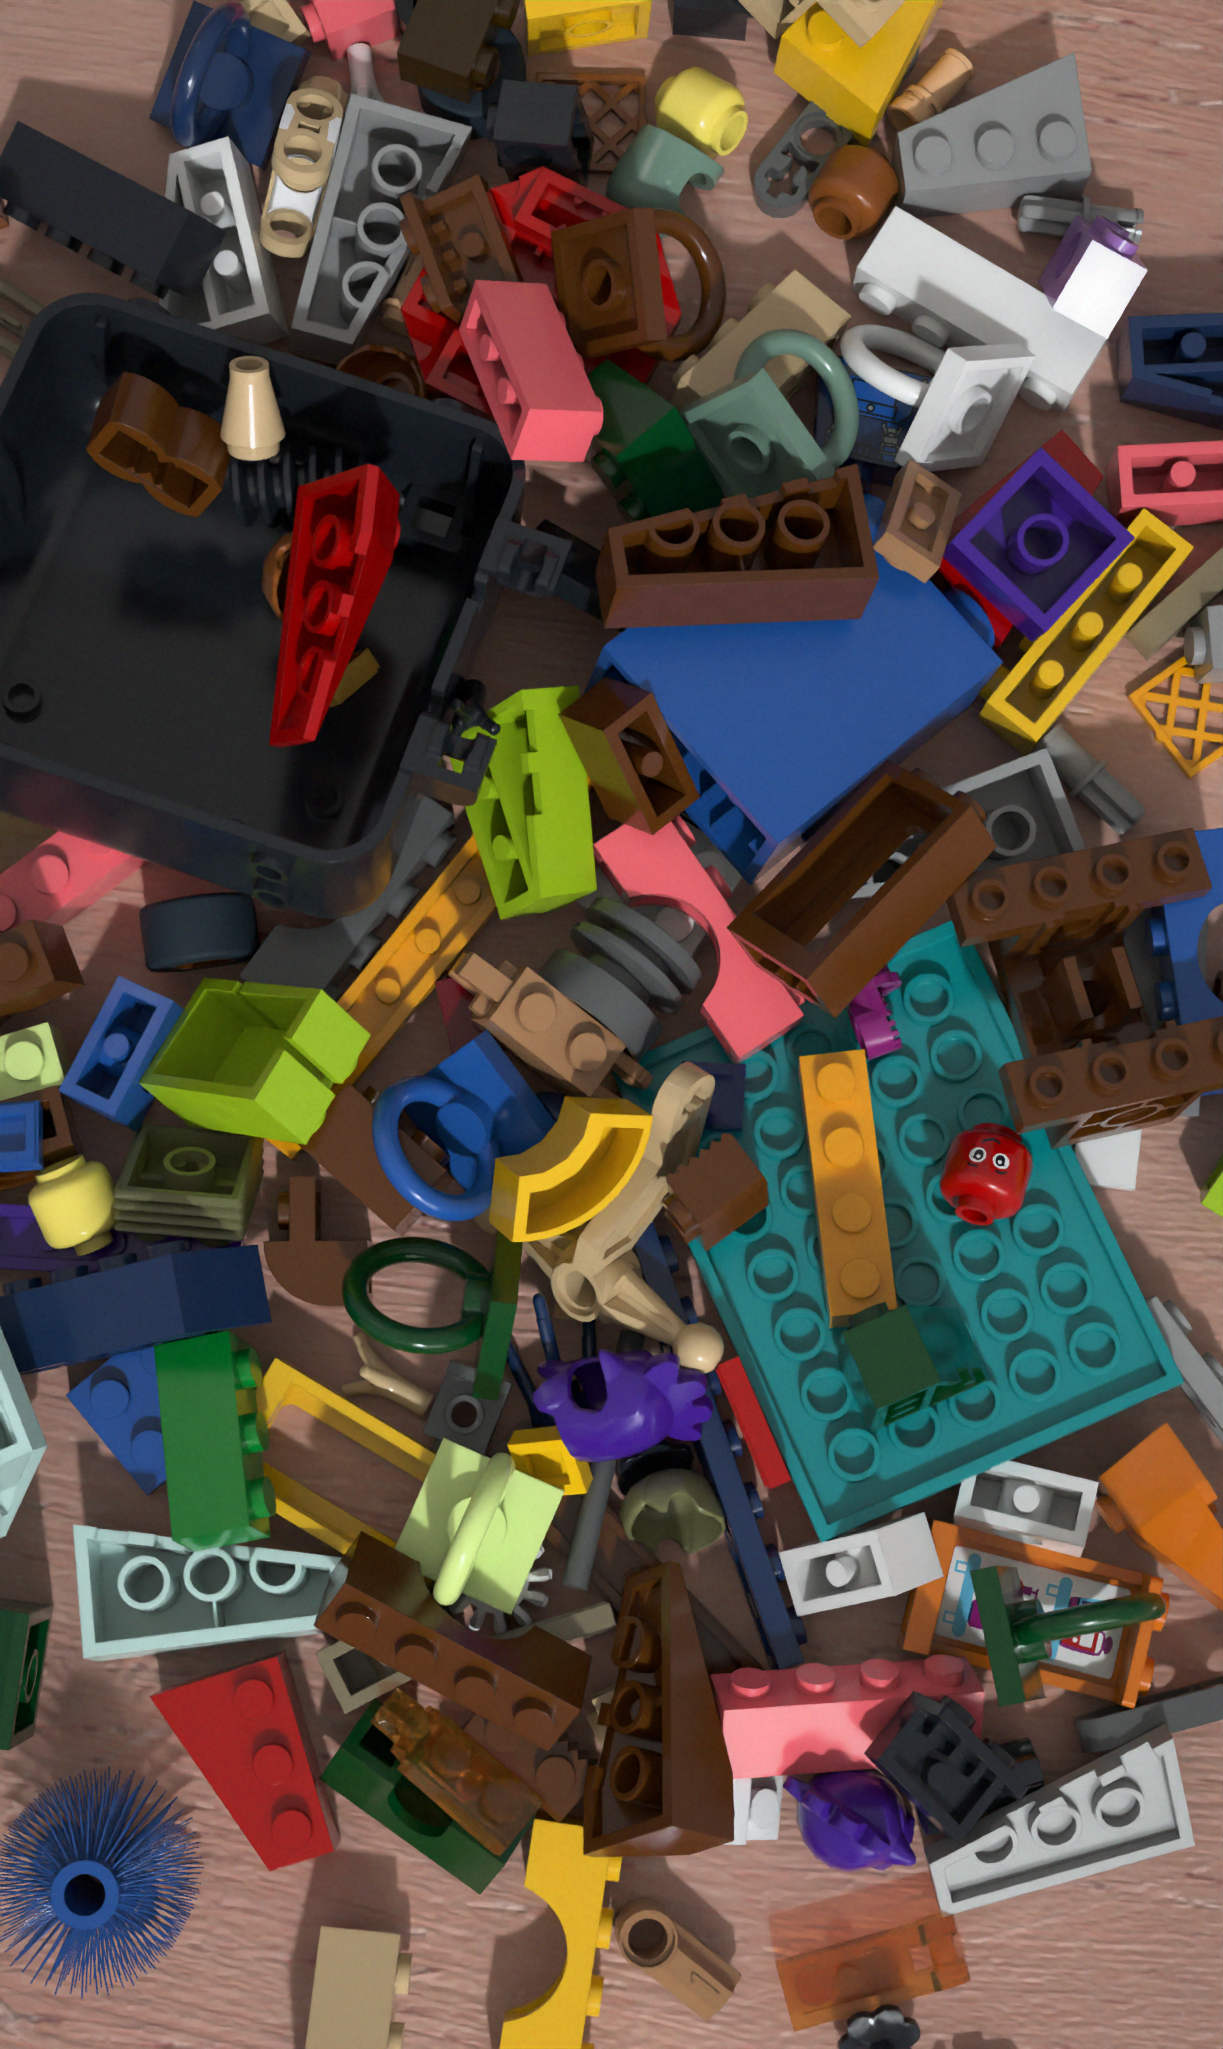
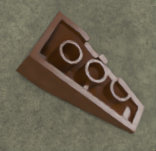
M667 1561L631 1576L626 1580L611 1653L612 1661L619 1667L616 1686L611 1704L601 1702L597 1725L605 1726L607 1730L599 1767L588 1765L584 1784L583 1855L586 1856L691 1855L734 1841L733 1771L680 1563Z

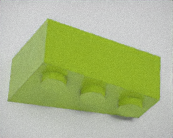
M579 685L522 689L486 711L487 715L501 727L497 735L493 736L479 726L472 727L461 735V737L467 739H475L477 733H481L497 740V746L482 782L477 801L474 805L465 806L501 920L556 912L597 890L587 773L558 715L580 697ZM449 757L453 771L461 774L464 762Z

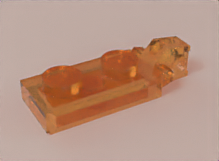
M399 1688L381 1705L371 1720L373 1725L395 1743L390 1750L400 1761L397 1770L495 1856H501L545 1802L444 1713L441 1715V1712L431 1705L424 1709L422 1705Z

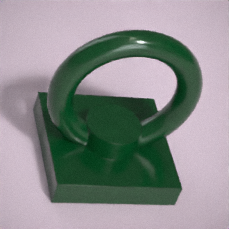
M496 1229L487 1271L468 1252L440 1240L423 1237H399L381 1241L362 1251L349 1264L343 1276L341 1288L345 1309L353 1322L366 1335L385 1346L403 1352L442 1354L459 1350L477 1341L472 1397L498 1401L518 1303L523 1242H511ZM401 1263H423L442 1268L464 1282L459 1321L441 1327H416L395 1321L379 1311L372 1303L368 1294L369 1281L380 1270Z
M992 1566L970 1571L999 1707L1046 1698L1038 1661L1052 1657L1051 1641L1153 1621L1161 1618L1166 1611V1602L1161 1595L1157 1593H1141L1044 1612L1038 1598L1024 1601L1017 1567Z

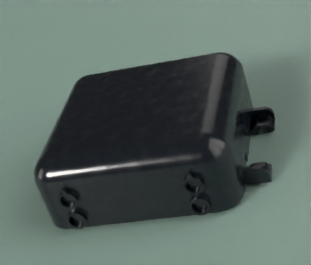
M79 293L58 299L42 309L32 320L0 386V812L253 896L260 902L274 908H289L310 916L326 919L343 918L357 914L372 905L389 885L424 795L459 806H471L476 803L482 782L497 746V740L481 733H477L475 739H467L457 735L452 730L451 722L455 713L450 708L449 702L452 698H459L465 682L469 680L504 587L538 598L545 596L553 598L564 567L570 557L572 541L521 525L526 478L524 460H511L497 424L477 416L472 409L459 401L448 398H437L430 401L174 317L164 307L148 299L131 298L125 301L100 293ZM242 356L262 357L269 362L270 379L286 432L283 440L279 442V452L269 458L271 463H278L284 445H291L296 464L303 465L310 446H317L322 465L329 466L335 448L342 447L348 466L355 467L361 448H363L366 464L380 467L400 494L398 519L401 526L400 538L394 549L392 563L353 651L356 652L368 648L380 668L377 669L378 673L344 702L329 707L315 741L282 748L269 745L283 623L277 618L262 591L261 580L266 555L274 544L288 533L280 525L276 528H269L265 524L261 509L254 525L244 527L240 524L235 508L232 507L230 500V460L222 491L199 517L187 516L164 506L145 489L142 483H135L117 477L96 463L88 454L86 447L100 399L123 372L134 373L157 383L175 399L180 407L202 412L222 425L230 378L229 363L233 359ZM522 560L541 568L537 573L529 572L522 569L518 562ZM443 755L464 762L461 774L439 767Z

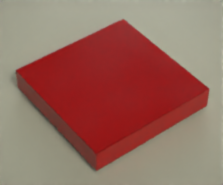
M739 1356L718 1364V1368L715 1369L764 1486L772 1489L791 1481Z

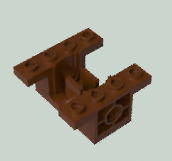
M1193 827L976 871L946 900L960 947L988 942L1021 1049L1022 1060L1005 1063L998 1071L1017 1134L1045 1128L1050 1147L1055 1149L1170 1123L1203 1093L1223 1089V1016L1176 1026L1174 1020L1166 1021L1157 1030L1152 1032L1122 938V934L1144 909L1204 897L1211 890L1212 884Z

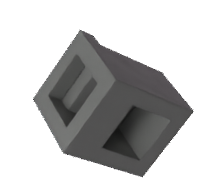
M450 1360L445 1377L422 1432L435 1438L431 1450L437 1453L443 1438H447L485 1455L513 1384L502 1380L498 1401L472 1397L475 1368L455 1360ZM463 1401L472 1403L477 1410L476 1421L469 1427L457 1425L452 1417L454 1407Z

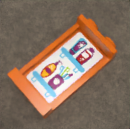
M927 1517L944 1577L909 1590L897 1639L899 1647L927 1656L929 1654H946L954 1657H966L970 1665L991 1670L970 1571L992 1566L1017 1567L1024 1601L1038 1598L1044 1612L1123 1596L1157 1593L1166 1602V1611L1161 1618L1112 1630L1051 1641L1052 1657L1038 1661L1043 1684L1113 1701L1121 1706L1133 1709L1136 1704L1137 1695H1147L1151 1686L1155 1665L1154 1658L1147 1656L1152 1630L1158 1632L1162 1630L1169 1608V1593L1162 1592L1163 1578L1084 1557L1079 1558Z

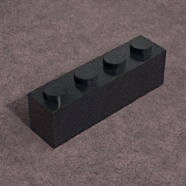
M17 121L0 156V197L8 201L3 210L4 214L36 231L42 220L49 223L44 235L76 253H79L83 242L92 246L86 257L87 259L121 276L127 265L134 269L129 282L163 300L168 290L171 289L193 301L227 233L225 230L20 121Z

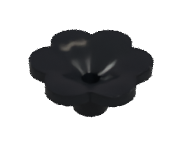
M662 1440L644 1452L622 1458L618 1463V1470L621 1475L618 1480V1486L621 1493L626 1496L629 1489L638 1480L660 1470L669 1468L692 1470L690 1464L694 1456L690 1447L686 1444L670 1445L667 1441Z
M884 2004L876 2008L872 2013L860 2011L851 2015L846 2021L847 2033L838 2040L837 2048L911 2049V2046L920 2038V2028L917 2021L913 2018L903 2017L902 2011L898 2006Z

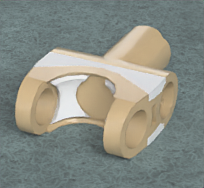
M313 76L309 80L299 83L297 90L291 93L287 99L275 139L271 160L273 169L261 215L258 235L261 245L271 253L289 258L303 257L310 253L349 102V95L342 89L340 83L329 77ZM274 231H290L298 235L299 238H285Z

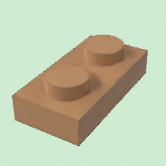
M909 459L895 475L873 542L874 550L883 555L893 567L907 571L923 583H926L940 568L962 493Z

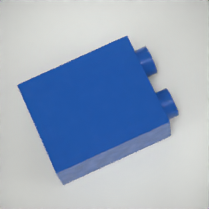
M863 494L872 542H874L886 502L877 496ZM874 550L879 580L861 619L627 628L603 646L583 694L605 677L652 692L700 795V798L684 811L746 882L752 885L822 828L886 760L899 765L966 711L1003 663L999 656L991 649L995 643V635L987 615L968 594L953 587L945 588L940 592L930 580L923 583L907 571L893 567L883 555Z

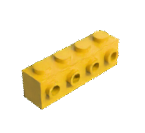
M1143 508L1128 528L1124 526L1135 539L1046 633L1032 642L1025 636L1018 645V648L1026 654L1012 671L1001 665L979 693L986 700V703L977 719L1024 756L1029 755L1178 571L1194 548L1193 545L1145 508Z

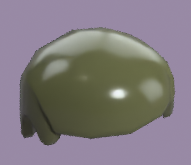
M684 1468L664 1469L641 1478L629 1489L619 1511L628 1540L645 1544L646 1548L652 1553L658 1550V1544L662 1540L667 1539L675 1541L687 1554L697 1553L715 1543L726 1530L721 1505L710 1481L698 1472Z

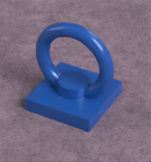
M486 1029L424 1075L408 1076L390 1084L375 1104L372 1116V1141L382 1170L393 1187L406 1201L432 1217L446 1221H465L479 1216L490 1207L495 1158L521 1154L541 1142L556 1122ZM403 1109L418 1129L447 1154L450 1161L446 1166L466 1193L451 1195L441 1192L424 1181L413 1169L405 1156L399 1139L398 1120Z

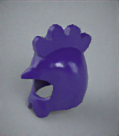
M600 1349L598 1351L599 1356L567 1362L556 1359L545 1360L538 1365L537 1373L546 1381L533 1393V1402L539 1411L554 1416L565 1447L570 1455L578 1461L603 1462L626 1458L648 1450L660 1443L666 1436L684 1441L699 1440L702 1436V1423L707 1422L712 1415L713 1403L708 1396L704 1395L707 1388L706 1376L697 1370L679 1368L680 1358L672 1353H662L653 1356L646 1350L612 1353L608 1350ZM573 1374L578 1378L585 1392L589 1409L580 1408L572 1399L571 1381Z
M877 1769L816 1773L808 1782L788 1775L782 1786L798 1800L796 1820L802 1841L816 1859L832 1869L845 1872H855L867 1868L883 1871L892 1865L912 1866L916 1864V1856L910 1847L913 1841L915 1818L907 1811L903 1799L894 1784Z

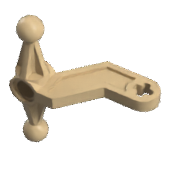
M687 1061L671 1072L658 1091L651 1112L653 1121L646 1149L639 1165L621 1192L591 1219L580 1235L567 1231L550 1238L523 1242L522 1248L551 1279L550 1284L554 1298L561 1309L570 1317L581 1322H590L596 1318L602 1323L613 1322L669 1344L673 1347V1354L680 1358L681 1369H693L705 1374L715 1370L724 1357L722 1336L713 1326L702 1322L685 1324L642 1278L639 1260L632 1250L638 1239L663 1207L661 1201L669 1196L667 1187L668 1173L677 1174L679 1165L688 1166L689 1157H696L714 1093L715 1079L713 1075L694 1063ZM489 1207L485 1212L474 1217V1221L483 1232L495 1236L496 1228L489 1223Z

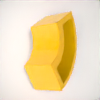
M565 1096L558 1121L541 1142L521 1154L495 1158L489 1223L511 1242H530L565 1233L593 1218L621 1192L639 1165L650 1136L653 1115L627 1099Z

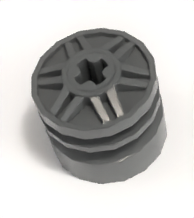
M596 897L586 911L585 917L588 922H577L570 933L573 943L584 957L568 950L556 949L537 974L618 1037L626 1046L623 1052L639 1063L663 1030L658 1018L649 1007L665 1014H676L684 1002L681 994L691 995L701 982L703 975L697 963L686 950L660 926L623 903L608 897Z

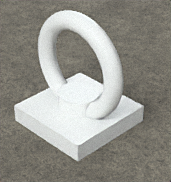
M873 324L857 325L850 328L844 333L840 342L842 357L859 377L888 396L919 408L894 461L903 467L911 459L929 472L981 466L1036 356L1018 343L948 348L945 352L939 347L907 332ZM870 350L882 351L904 358L923 367L935 376L929 384L921 382L890 367L877 358Z

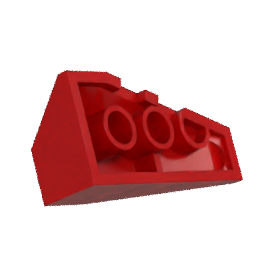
M365 464L298 486L269 739L270 746L282 748L315 741L392 563L394 549L397 546L401 532L398 519L400 494L378 466Z

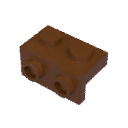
M480 174L425 200H421L412 191L400 196V201L406 214V218L399 221L400 229L411 252L415 256L421 255L427 275L420 279L421 286L429 305L435 313L442 311L458 325H461L475 280L524 282L488 183Z

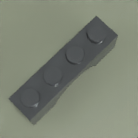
M424 795L389 885L372 905L357 914L339 918L320 927L303 929L277 924L240 973L239 977L244 983L256 982L322 989L337 1003L345 992L339 987V984L350 969L355 966L357 969L362 970L380 947L382 939L376 934L388 917L392 915L399 919L416 898L420 888L413 883L427 864L437 868L454 846L457 837L451 833L455 827L453 814Z

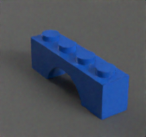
M1223 828L1194 831L1212 884L1211 890L1204 897L1151 907L1152 918L1145 920L1144 933L1147 951L1150 957H1158L1162 982H1155L1154 984L1156 1013L1160 1021L1174 1020L1176 1026L1223 1016V1002L1207 986L1200 971L1197 956L1198 938L1202 925L1209 913L1223 904ZM1223 1089L1205 1092L1200 1096L1223 1094Z

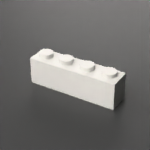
M897 206L893 209L856 269L852 290L859 293V299L864 305L884 316H888L891 313L911 324L913 332L919 338L936 347L946 345L952 348L1018 343L1036 355L1018 393L1027 403L1041 410H1050L1052 408L1063 415L1100 356L1108 339L1052 309L1044 293Z

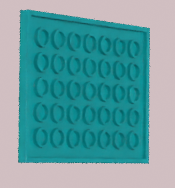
M952 920L911 937L887 963L890 971L898 972L902 980L901 986L884 996L883 1000L888 1005L886 1010L890 1009L892 1015L886 1017L887 1021L894 1019L896 1025L890 1028L891 1030L898 1029L900 1035L895 1036V1038H901L902 1048L869 1061L866 1059L897 1308L904 1305L958 1308L991 1380L870 1433L838 1363L841 1334L847 1331L846 1329L849 1326L829 1328L798 1074L799 1056L861 1049L847 1013L849 1004L834 1018L804 998L805 1002L798 1006L804 1014L799 1025L736 1067L709 1027L705 1026L654 1048L644 1055L639 1065L650 1072L649 1074L654 1078L644 1091L628 1085L619 1075L611 1070L622 1098L631 1101L650 1114L658 1091L671 1072L680 1064L689 1061L713 1075L715 1079L714 1093L695 1158H699L700 1149L710 1150L711 1141L721 1142L722 1133L732 1134L768 1182L767 1207L708 1251H705L696 1239L690 1242L688 1247L735 1353L741 1360L775 1443L821 1543L853 1531L1184 1383L1183 1377L1071 1145L1051 1149L1045 1128L1019 1134L1023 1144L1032 1155L1033 1169L1023 1204L1017 1213L1011 1217L994 1219L990 1225L971 1224L959 1218L955 1213V1207L951 1206L943 1198L939 1187V1180L950 1144L958 1133L972 1129L974 1125L979 1123L1000 1124L1016 1132L998 1071L1005 1063L1023 1059L1013 1024L975 946L960 947Z

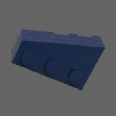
M1223 313L1129 316L1116 341L1120 402L1223 430Z

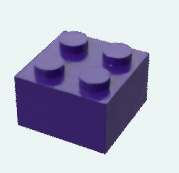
M1040 447L946 545L943 558L1032 642L1049 630L1135 537Z

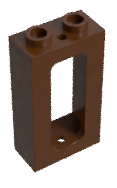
M886 760L727 926V929L756 967L836 1018L997 847L982 823L987 818L986 813L966 793L957 791L954 795H951L944 791L922 769L915 768L912 772H909L895 763ZM917 833L928 836L818 954L805 947L910 836Z

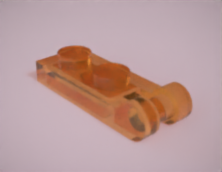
M941 1913L932 1914L913 1923L776 1960L775 1964L794 2032L849 2017L856 2012L874 2010L884 2004L903 2002L968 1982L971 1977L966 1959L958 1957L953 1936L958 1934L953 1914L942 1917ZM928 1945L933 1964L928 1968L915 1971L909 1950Z

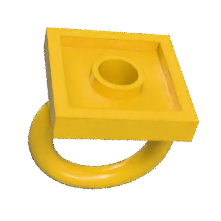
M523 0L524 37L527 55L529 57L648 38L652 0Z

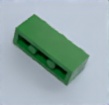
M229 1330L154 1345L172 1541L196 1552L271 1537L269 1517L275 1515L276 1498L271 1480L264 1476L262 1451L268 1450L269 1433L263 1414L260 1411L257 1412L255 1387L261 1386L262 1368L256 1350Z

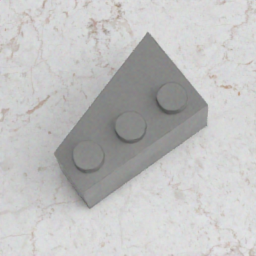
M1075 52L898 132L891 159V166L894 168L899 181V191L896 198L897 207L918 219L1019 207L1022 197L1028 194L1065 200H1079L1084 192L1092 168Z

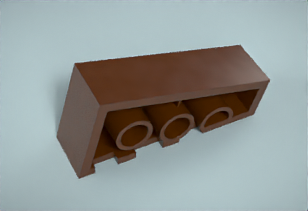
M854 464L835 470L833 477L810 483L807 477L788 481L781 484L779 491L752 498H747L745 493L721 499L719 506L692 513L689 508L608 528L595 570L604 629L861 619L879 580V573L858 465Z

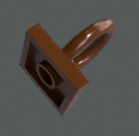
M633 207L551 232L559 307L564 315L566 329L574 348L582 356L583 360L637 348L644 354L657 360L667 362L684 361L691 355H698L702 352L719 330L726 305V282L722 263L715 246L705 231L683 213L669 208ZM656 234H665L679 241L692 257L700 278L701 304L698 316L691 328L678 336H667Z

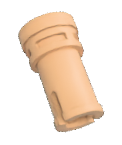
M947 48L941 54L940 59L916 85H909L887 107V115L893 126L900 132L942 113V110L956 96L959 90L975 76V69L972 63L961 52L953 48Z

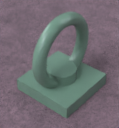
M785 328L766 332L748 345L737 363L732 383L685 405L679 411L681 418L716 481L727 497L745 493L747 498H752L779 491L781 484L788 481L807 477L810 483L833 477L835 470L850 455L859 427V405L855 387L841 360L825 343L816 337L800 330ZM779 355L799 357L810 364L826 384L833 403L834 426L830 439L822 449L817 445L764 369L765 365L772 358Z

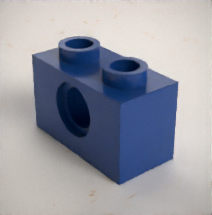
M118 975L58 1091L83 1108L136 1132L142 1125L155 1099L138 1082L184 1009L175 1001Z

